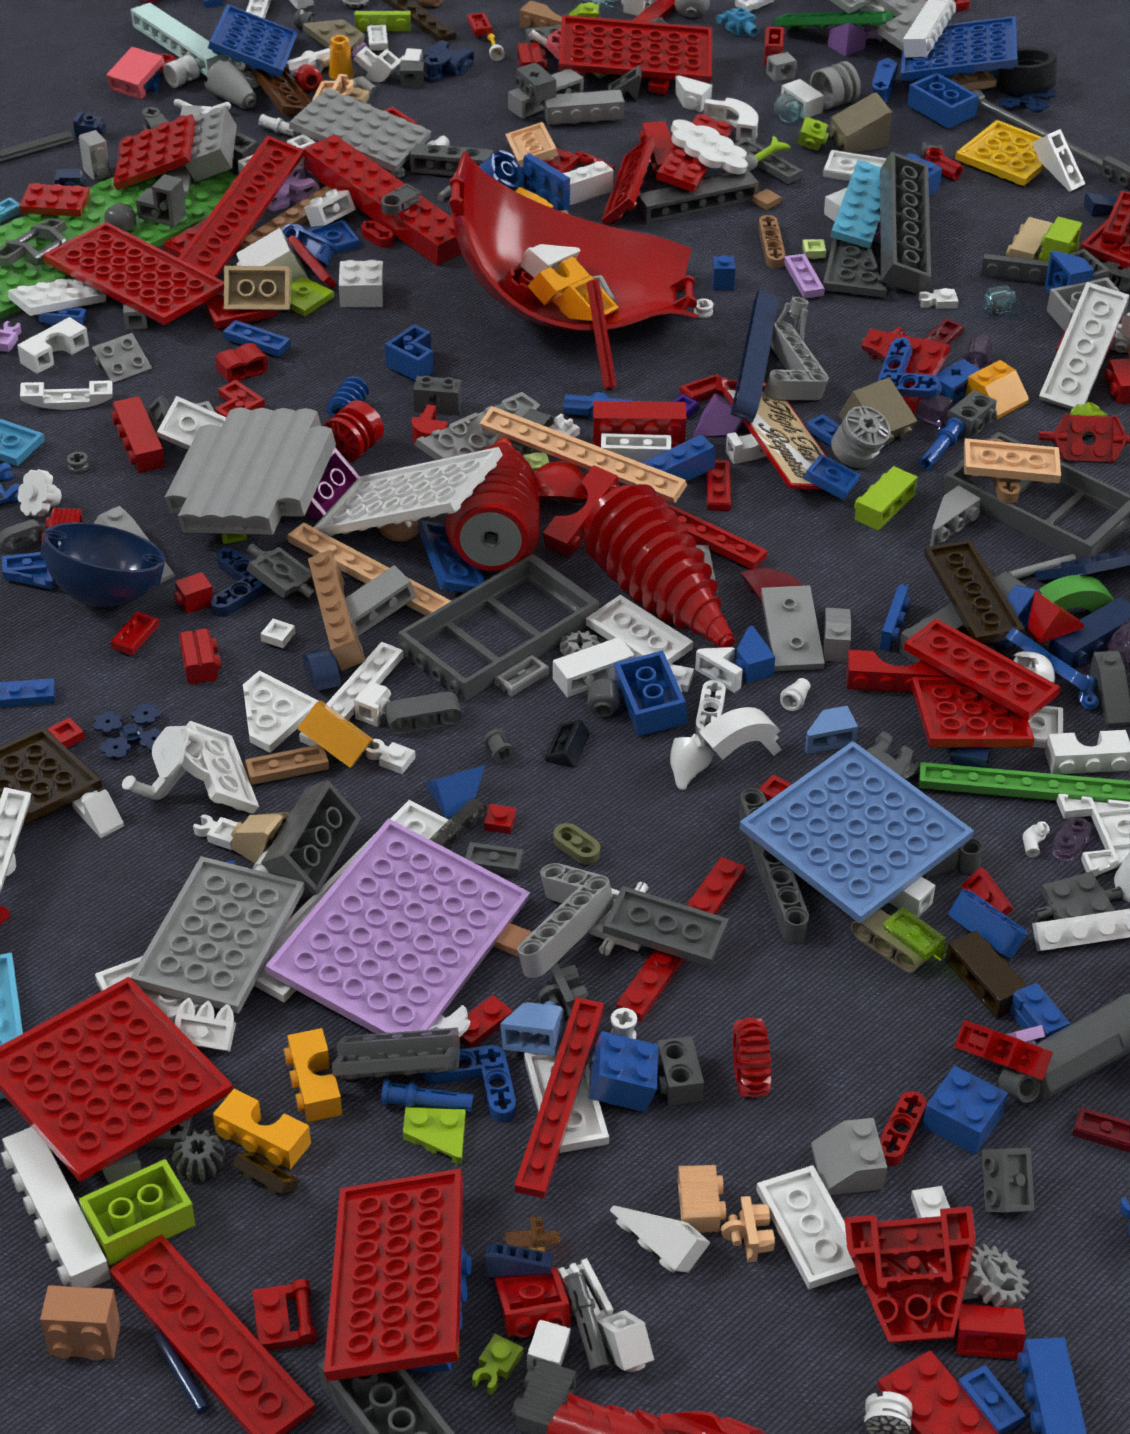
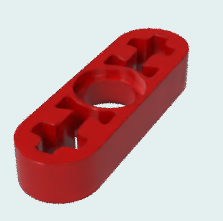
M908 1091L901 1095L879 1139L887 1166H895L902 1162L924 1117L927 1102L925 1097L918 1092ZM911 1104H914L916 1106L913 1108L910 1116L907 1114V1109ZM904 1124L910 1130L906 1133H900L893 1126ZM892 1141L896 1142L895 1150L888 1153L887 1151L890 1149Z

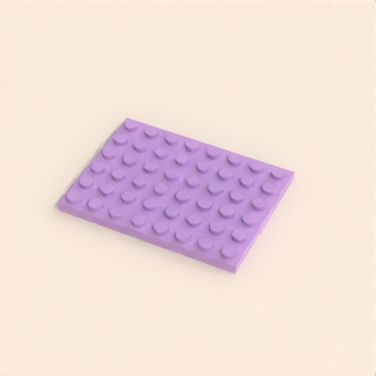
M388 818L266 964L265 973L375 1034L428 1030L435 1024L439 1016L443 1014L493 948L495 941L504 929L514 920L529 900L530 892Z

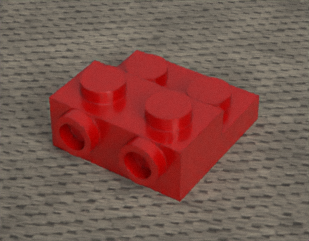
M553 1267L550 1274L495 1277V1289L500 1302L502 1320L507 1337L513 1335L520 1338L528 1337L532 1332H535L540 1320L560 1326L571 1325L570 1305L557 1267Z

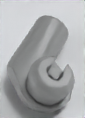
M365 77L353 78L354 88L367 90L369 94H373L376 91V86Z

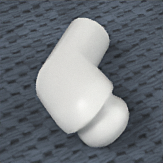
M1040 821L1023 833L1022 839L1026 855L1030 858L1039 855L1038 843L1044 840L1050 831L1049 826L1045 822Z

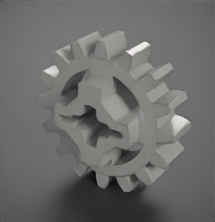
M983 1244L980 1248L974 1247L968 1273L969 1278L966 1283L974 1285L975 1290L973 1293L975 1295L979 1294L983 1298L984 1303L987 1304L989 1301H992L995 1307H1001L1002 1305L1003 1307L1017 1308L1029 1293L1026 1289L1029 1281L1022 1278L1025 1271L1017 1269L1016 1265L1018 1262L1008 1257L1006 1251L1000 1254L996 1246L989 1250L986 1244Z

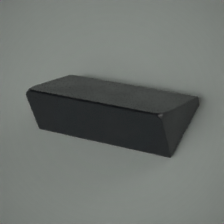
M582 720L559 725L545 756L546 762L566 767H576L590 735Z

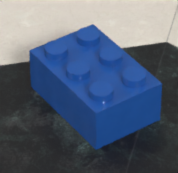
M934 73L910 84L907 105L929 117V119L943 125V127L950 129L976 116L979 95L939 73Z
M663 650L614 663L616 683L621 689L620 695L637 736L687 724L686 701Z

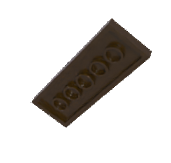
M971 539L925 547V558L971 638L982 644L1008 640L1005 637L1012 627L1024 634L1025 629Z

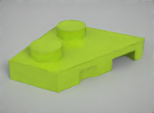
M405 1107L403 1139L415 1145H422L426 1150L437 1154L438 1151L452 1157L453 1163L462 1164L466 1110Z

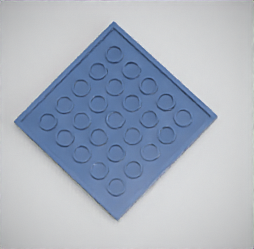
M854 741L741 820L739 826L741 831L859 924L973 838L974 833L973 829Z

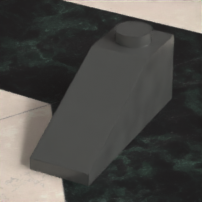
M1119 651L1094 652L1089 676L1097 679L1094 690L1107 727L1130 726V698L1125 667Z

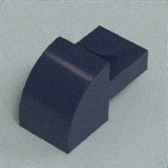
M316 649L310 651L309 654L302 655L304 666L309 672L311 684L316 691L341 686L337 663L331 649Z

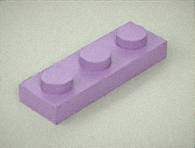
M806 255L785 256L784 264L802 297L815 298L824 296V287Z

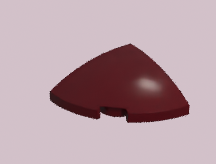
M755 568L740 573L748 589L756 595L761 605V588L803 586L794 576L770 568Z

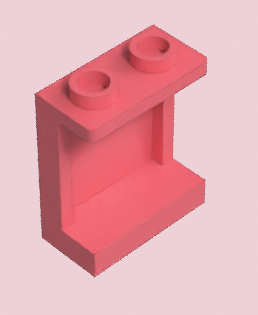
M131 47L106 74L110 90L142 100L146 96L144 85L157 71L164 73L165 61L163 56Z

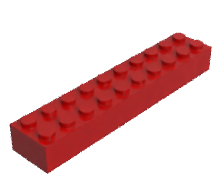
M334 134L304 148V169L331 189H337V191L348 190L355 207L376 222L390 229L395 236L438 266L462 254L456 239L453 218L423 196L419 195L421 201L399 214H385L381 209L382 197L405 184Z

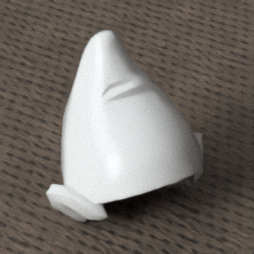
M693 734L692 737L675 738L672 744L670 765L674 773L676 786L681 791L687 788L689 782L698 773L708 767L714 756L713 751L707 747V741L700 739L696 734Z

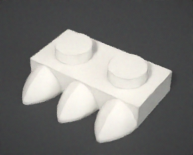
M191 998L184 1000L178 1008L175 1025L196 1047L230 1052L236 1025L230 1005L226 1004L223 1006L215 1019L214 1009L210 1001L205 1002L198 1010L197 1015H195V1007Z

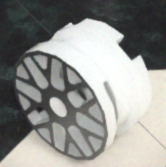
M883 1391V1396L877 1397L876 1393L868 1396L865 1404L867 1414L864 1416V1429L868 1434H890L889 1432L893 1434H909L911 1432L910 1417L912 1416V1403L908 1398L898 1393Z

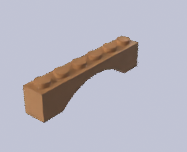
M530 0L520 9V27L527 29L561 25L562 17L555 14L545 4Z
M331 550L318 553L308 558L329 645L343 671L365 662V657L347 607L342 571Z

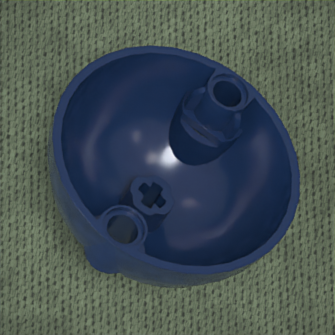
M83 522L60 523L47 528L44 532L40 557L44 559L54 582L75 600L95 608H108L127 604L140 598L152 586L160 585L166 560L163 551L158 546L139 535L111 526Z

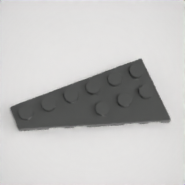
M833 238L823 281L824 290L886 298L887 290L882 284L881 275L878 273V266L872 250Z

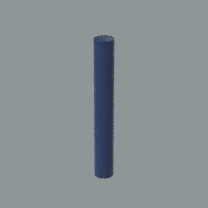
M161 1332L156 1333L153 1340L196 1413H205L209 1406L177 1352Z

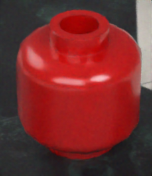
M304 64L297 69L295 79L303 90L314 91L318 89L322 81V75L315 66Z

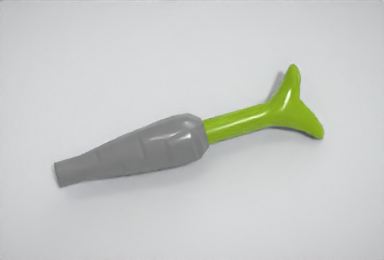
M773 136L769 147L756 155H746L745 160L748 163L746 170L752 171L762 159L774 152L790 150L791 147L786 143L778 142L777 138ZM725 171V172H724L722 175H720V176L728 175V174H733V173H730V172Z

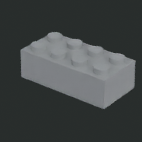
M226 106L214 108L204 115L194 116L196 121L190 163L186 164V167L195 182L232 168L237 125Z

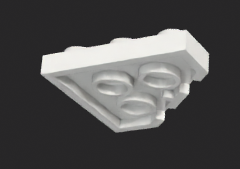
M258 671L243 684L250 743L271 753L298 728L318 700Z

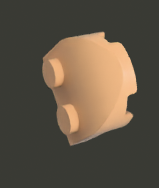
M339 74L336 81H321L313 100L326 88L349 96L354 88L353 79L349 80L348 75Z

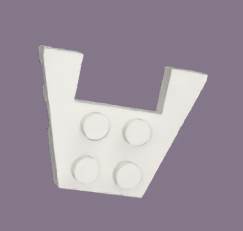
M1058 794L1057 804L1063 818L1091 816L1105 847V850L1083 852L1081 861L1086 873L1092 871L1093 875L1097 876L1119 867L1130 851V802L1108 799V803L1094 802L1092 797L1082 796L1081 800L1069 799L1068 794Z

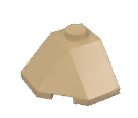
M283 812L250 815L244 823L239 822L233 829L231 836L234 838L230 848L256 863L266 847L272 845L290 814Z

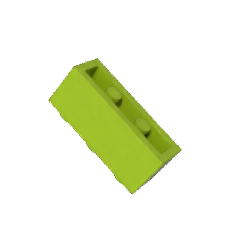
M893 466L887 473H883L880 480L871 485L862 497L857 498L854 504V509L856 510L854 520L879 531L915 496L918 477Z

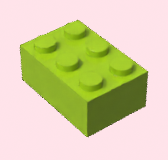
M166 1159L79 1198L81 1211L107 1260L108 1266L127 1258L161 1234L168 1239L195 1226L192 1202Z

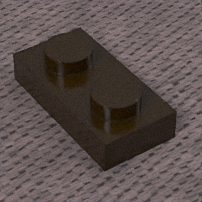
M253 1152L236 1154L232 1166L242 1171L241 1175L252 1181H260L266 1185L265 1189L276 1195L296 1191L300 1179Z

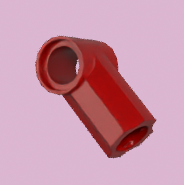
M938 147L927 149L926 161L933 162L941 167V175L955 182L959 179L963 172L961 164L944 156V151Z

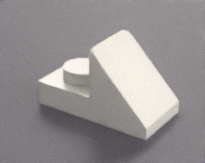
M703 648L696 651V671L712 680L721 681L727 689L734 693L741 688L742 669L734 664L735 648Z
M106 789L100 792L95 790L92 793H86L81 798L72 802L73 809L100 838L124 827V822Z

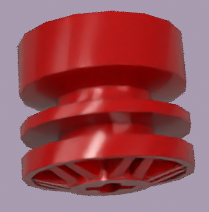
M360 400L351 401L324 423V427L332 429L336 443L335 448L347 462H354L359 459L369 448L382 439L384 434V425L379 414L369 404Z

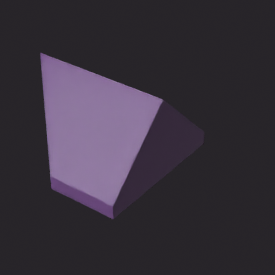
M851 23L835 28L830 27L828 46L845 57L865 49L867 30H862Z
M714 393L702 413L693 437L701 434L706 437L734 433L738 431L743 421L738 417L730 415L732 405Z

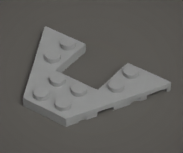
M830 0L849 14L873 1L885 10L893 11V15L896 18L879 26L877 33L902 51H904L903 38L926 4L925 0Z

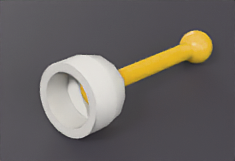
M489 34L487 38L492 44L489 49V55L492 60L500 61L505 56L504 49L501 45L495 44L494 34Z

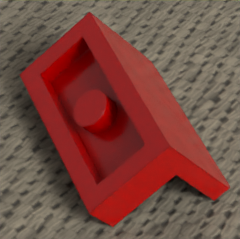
M962 1304L958 1319L956 1355L1018 1359V1353L1023 1352L1026 1335L1022 1309Z

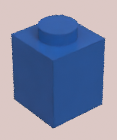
M722 255L713 257V290H734L736 270L734 256Z

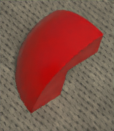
M559 460L542 465L534 473L539 492V502L550 499H559L575 504L587 502L583 496L581 481L586 474L581 472L580 466L567 461Z

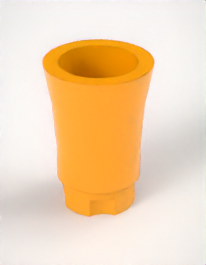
M344 35L331 37L328 75L336 80L339 74H345L350 79L355 75L352 64L349 38Z

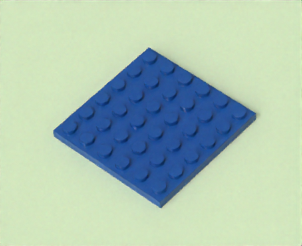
M1016 16L947 24L927 57H905L904 51H902L901 80L915 81L917 78H925L934 73L952 77L959 73L969 75L976 71L992 72L995 69L1010 70L1018 67Z

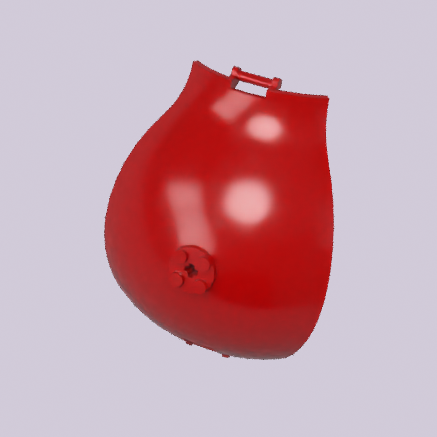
M462 152L456 176L450 179L451 198L449 199V205L452 211L456 239L467 266L475 279L503 307L523 319L545 327L578 332L594 331L593 321L569 319L560 311L556 303L551 302L544 305L528 287L534 277L520 266L524 259L523 254L529 247L533 248L539 244L578 247L581 250L576 258L579 264L590 276H603L615 297V304L619 307L617 311L605 316L607 330L627 326L657 315H676L687 319H696L698 317V314L686 311L688 307L695 308L697 306V299L694 297L693 291L695 279L690 275L685 276L692 248L657 236L591 222L538 203L492 178L472 160L467 152ZM685 289V297L676 301V292L681 293Z

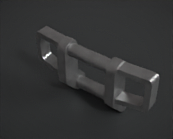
M51 218L35 224L30 228V231L16 240L8 241L0 248V265L10 266L22 257H26L32 265H39L42 263V259H44L43 254L67 242L65 237L60 234L68 229L66 222ZM38 238L49 240L52 243L37 252L27 242Z

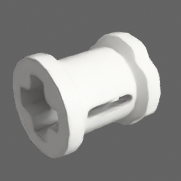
M629 1008L615 1010L611 1015V1023L613 1025L611 1033L636 1039V1031L634 1030L637 1024L636 1013Z

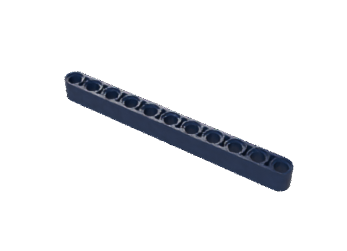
M760 289L752 305L730 413L732 416L751 423L755 419L760 404L779 302L778 296Z

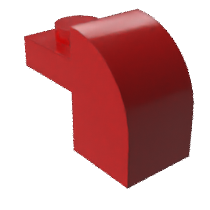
M427 405L424 413H420L419 418L412 417V441L414 444L418 438L422 436L425 438L430 436L433 431L438 429L441 431L448 427V422L436 420V406Z

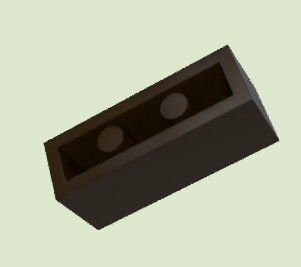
M976 930L948 943L945 962L996 1019L1008 1014L1012 1004L1013 993L1027 987L1025 981L1015 974L1007 961L1001 958L992 948L989 941L984 939Z

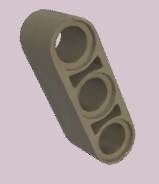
M881 909L877 910L859 924L855 920L851 924V930L858 940L907 973H913L933 954L931 945L924 938Z

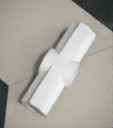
M330 48L318 52L306 51L301 57L288 60L285 68L293 78L297 69L304 64H311L321 72L323 68L330 65Z

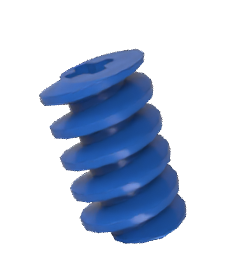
M347 377L327 404L329 416L332 418L353 400L364 402L366 395L369 394L367 384L358 377Z

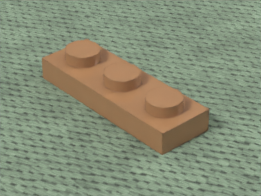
M320 745L245 759L251 785L329 769L325 750Z

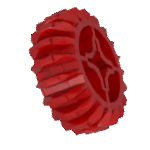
M754 1017L736 1020L732 1029V1056L737 1090L741 1097L760 1098V1096H767L771 1088L772 1070L771 1050L766 1025L761 1018L754 1019Z

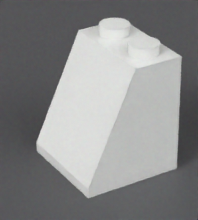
M280 228L236 253L239 259L237 266H290L292 282L301 276L309 279L299 256L287 241Z

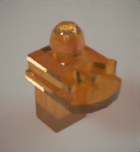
M530 1216V1230L505 1232V1244L544 1252L545 1245H556L561 1239L559 1232L555 1230L544 1232L542 1217L535 1218V1216Z

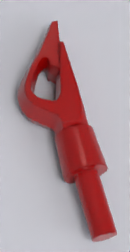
M576 151V155L580 156V162L585 166L599 161L606 163L605 160L596 158L593 155ZM607 164L613 171L615 170V166Z

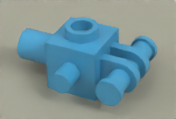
M743 7L733 8L730 11H724L722 15L716 16L718 24L724 21L727 22L725 28L738 37L746 34L755 37L759 33V28L754 25L756 16Z

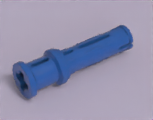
M952 417L947 421L946 427L938 432L937 440L919 460V464L923 469L925 467L926 470L932 469L945 450L955 445L957 437L964 434L966 426L962 420Z
M385 1079L382 1089L381 1106H386L389 1103L404 1105L409 1108L423 1106L435 1109L466 1110V1113L471 1114L474 1094L425 1089L418 1087V1084L414 1082L406 1085L391 1083L390 1079Z

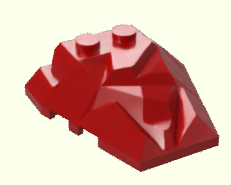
M972 1206L940 1209V1216L879 1222L876 1215L844 1218L847 1250L889 1344L954 1339L976 1241Z

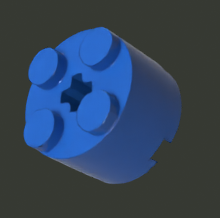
M499 150L479 165L484 172L512 190H515L524 180V172L521 165H517L514 161L516 158L507 151Z

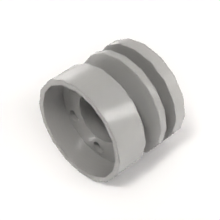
M842 61L830 67L818 69L812 73L810 79V86L824 95V110L852 102L859 97L861 89L860 78L854 66L849 62Z
M853 407L848 411L831 440L835 456L842 463L850 467H868L874 462L880 450L889 439L891 434L890 424L884 415L871 407Z

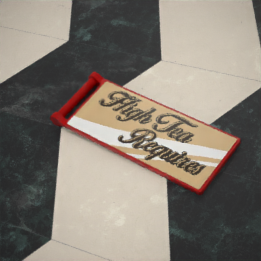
M718 377L715 382L716 389L721 390L732 405L737 380H727L726 377ZM764 382L759 408L752 423L743 419L742 421L790 489L824 490L803 479V477L820 454L827 455L787 400H774L764 394L767 382Z

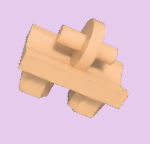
M750 1196L741 1197L742 1210L739 1212L740 1220H738L737 1215H730L728 1217L729 1221L722 1225L721 1232L723 1238L732 1241L734 1246L741 1245V1239H744L747 1261L757 1262L758 1253L774 1251L775 1239L773 1231L756 1230V1226L769 1225L768 1204L752 1205Z

